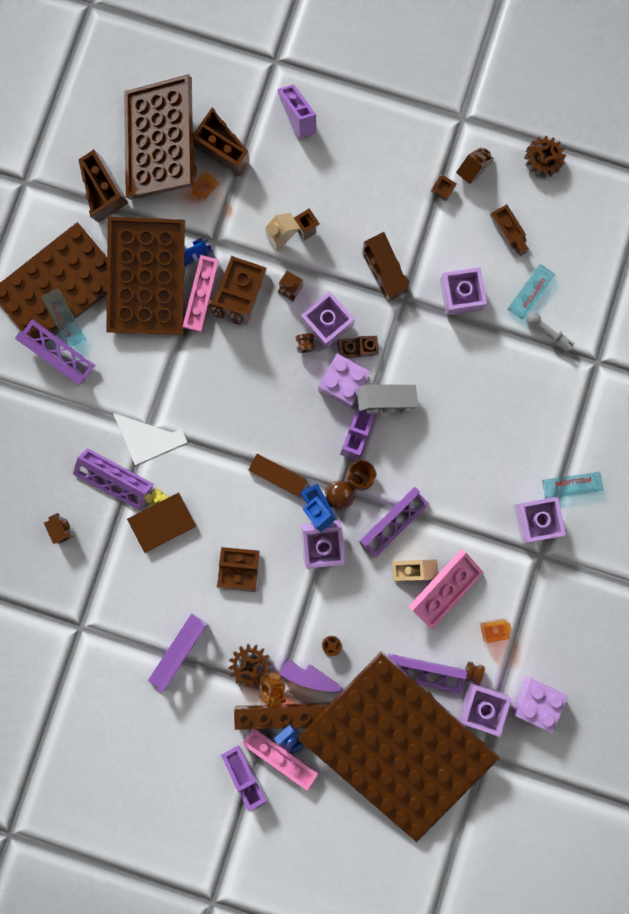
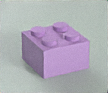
M481 267L442 274L440 283L446 315L480 311L485 308L487 300Z
M330 291L301 315V322L314 334V337L325 349L349 330L355 322L351 314Z
M337 353L321 380L318 391L351 408L358 397L357 388L364 386L370 371Z
M558 497L515 505L522 543L566 535Z
M339 520L333 521L321 533L313 523L300 524L303 559L306 569L345 564L343 532Z
M526 676L511 713L553 733L568 695Z
M469 682L458 720L466 726L500 737L512 698L505 693Z

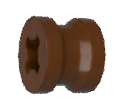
M306 333L295 336L296 342H298V353H308L316 350L313 344L314 334Z
M333 635L327 636L322 641V649L327 655L336 656L340 653L342 644L337 637Z
M468 661L465 667L467 671L466 679L463 680H472L475 684L480 685L484 676L485 666H477L473 662Z

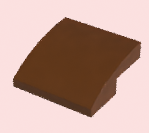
M221 547L217 588L256 592L260 551Z

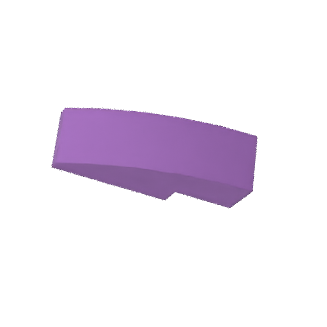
M359 405L340 453L341 456L358 461L375 416V414H367V411H359Z
M288 659L279 672L286 679L314 690L340 692L342 689L340 684L311 664H308L304 670Z
M238 745L222 754L221 756L237 791L241 794L248 812H252L267 804L269 801L240 746Z

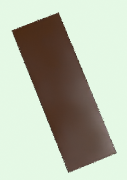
M256 454L248 471L297 497L300 496V492L308 481L259 454Z

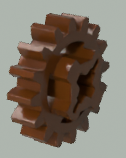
M547 136L543 140L538 137L536 142L531 141L525 151L524 159L528 160L525 165L531 166L530 172L536 171L535 176L542 173V177L545 178L548 173L552 177L555 172L558 173L560 171V167H563L565 163L563 160L566 158V155L562 154L565 148H560L561 142L555 143L554 137L551 140H548Z
M247 644L246 649L240 646V652H233L235 658L229 659L233 665L229 666L228 669L234 671L230 676L237 677L235 683L242 681V687L249 683L250 688H253L255 682L258 686L261 685L260 679L266 681L265 673L269 674L271 671L267 668V666L271 665V662L266 661L269 658V654L263 655L265 649L257 650V644L254 648ZM249 653H255L258 657H252ZM241 656L243 662L242 665L237 668V662L239 657ZM247 661H249L250 663L256 662V664L253 666V670H251L250 668H245V666L247 665ZM263 663V670L259 675L257 669ZM242 674L250 675L251 679L243 677Z

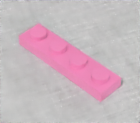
M200 255L183 323L184 329L200 333L202 331L219 262L218 259Z
M251 729L242 745L306 791L318 775L315 769L279 746L277 742L259 729Z

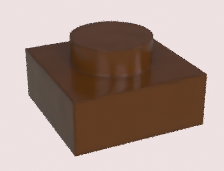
M441 174L432 187L431 192L447 201L457 183Z

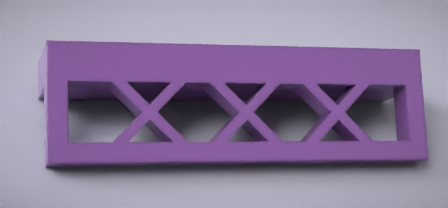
M31 320L25 330L19 332L15 337L17 341L78 385L84 383L96 366L35 320ZM33 326L39 329L41 338L34 339L28 335ZM45 339H53L56 343V350L46 348ZM68 350L71 353L72 361L65 362L62 359L61 351ZM76 362H84L89 366L84 375L77 370Z
M88 448L77 457L73 475L138 510L142 508L145 497L154 485ZM81 466L86 468L89 474L80 471ZM97 476H101L106 483L100 482ZM113 485L119 486L122 492L117 491ZM130 494L138 496L140 498L137 502L132 499Z
M416 487L412 488L359 541L375 558L429 505L419 494L420 491ZM417 497L423 505L418 510H411V501ZM400 512H408V520L405 523H397V515ZM387 525H394V534L391 537L383 536V529ZM373 539H381V547L375 552L368 544Z
M194 614L189 616L148 679L149 682L158 687L157 691L161 694L166 690L208 625V623Z
M387 654V657L396 665H400L405 673L411 668L419 669L421 675L413 679L419 685L461 693L463 679H466L467 675L466 670L395 654ZM430 672L438 673L441 679L432 683L429 682L426 675ZM449 676L457 677V687L448 686L445 679Z

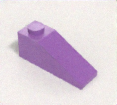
M293 84L277 89L290 124L297 136L301 139L317 134L316 113L296 86Z

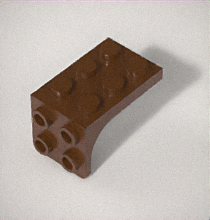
M231 256L214 301L209 300L208 302L213 316L219 319H224V317L231 319V322L237 325H242V323L247 325L267 267Z

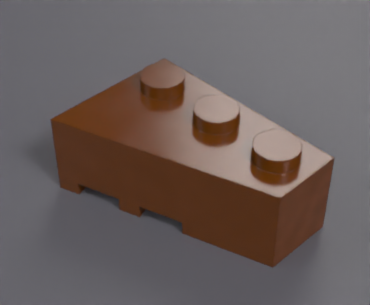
M212 107L193 133V145L240 176L250 162L249 151L236 135L231 132L224 120L218 116Z
M93 149L78 159L82 180L86 189V200H88L90 209L89 215L99 223L129 202L99 153Z
M385 232L364 241L362 256L386 301L389 302L407 293L410 285L409 280L403 274L400 263L395 257Z

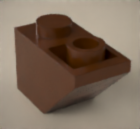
M480 147L468 154L456 173L471 184L477 180L495 158L491 156L489 150Z

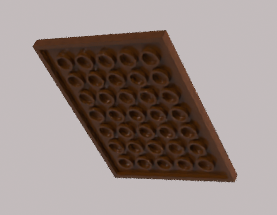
M382 651L374 657L299 736V741L416 843L500 759L489 746Z

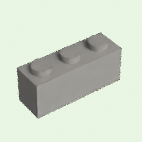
M366 384L357 388L359 411H367V414H377L379 411H383L384 414H392L395 411H400V414L411 413V409L418 407L416 385Z

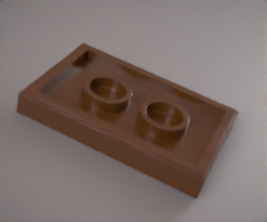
M179 492L127 518L144 553L197 527Z

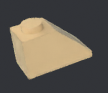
M291 213L276 215L265 227L266 237L276 252L300 229Z
M437 559L392 562L393 581L431 580L438 575Z

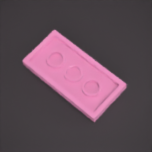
M461 549L411 603L409 608L430 629H433L484 572L467 552Z

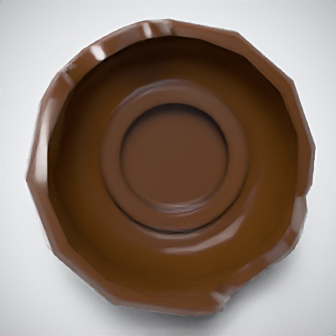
M358 460L349 467L346 479L353 489L365 491L374 484L377 472L368 461Z
M342 480L332 482L324 492L330 507L335 509L348 508L356 498L355 489L348 482Z

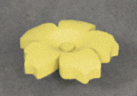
M155 489V491H152V495L148 494L145 499L147 503H150L149 508L169 496L165 493L162 494L161 489Z

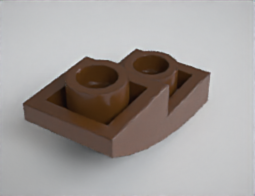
M359 336L358 338L337 340L338 354L347 359L379 354L377 336Z

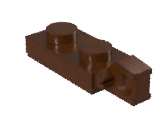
M506 204L492 212L490 217L511 249L515 248L519 256L526 254L529 250L525 244L527 242L526 233L509 206Z

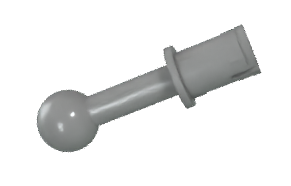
M531 312L527 315L526 323L531 327H538L553 339L552 344H557L566 353L574 346L575 343L565 337L562 331L557 333L541 321L539 313Z

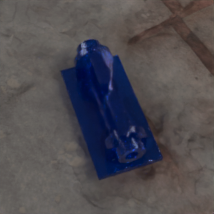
M203 238L192 242L194 246L189 248L185 246V266L195 262L193 254H196L199 260L200 255L208 256L210 252H213L210 244L207 246L205 244L208 239L203 240Z

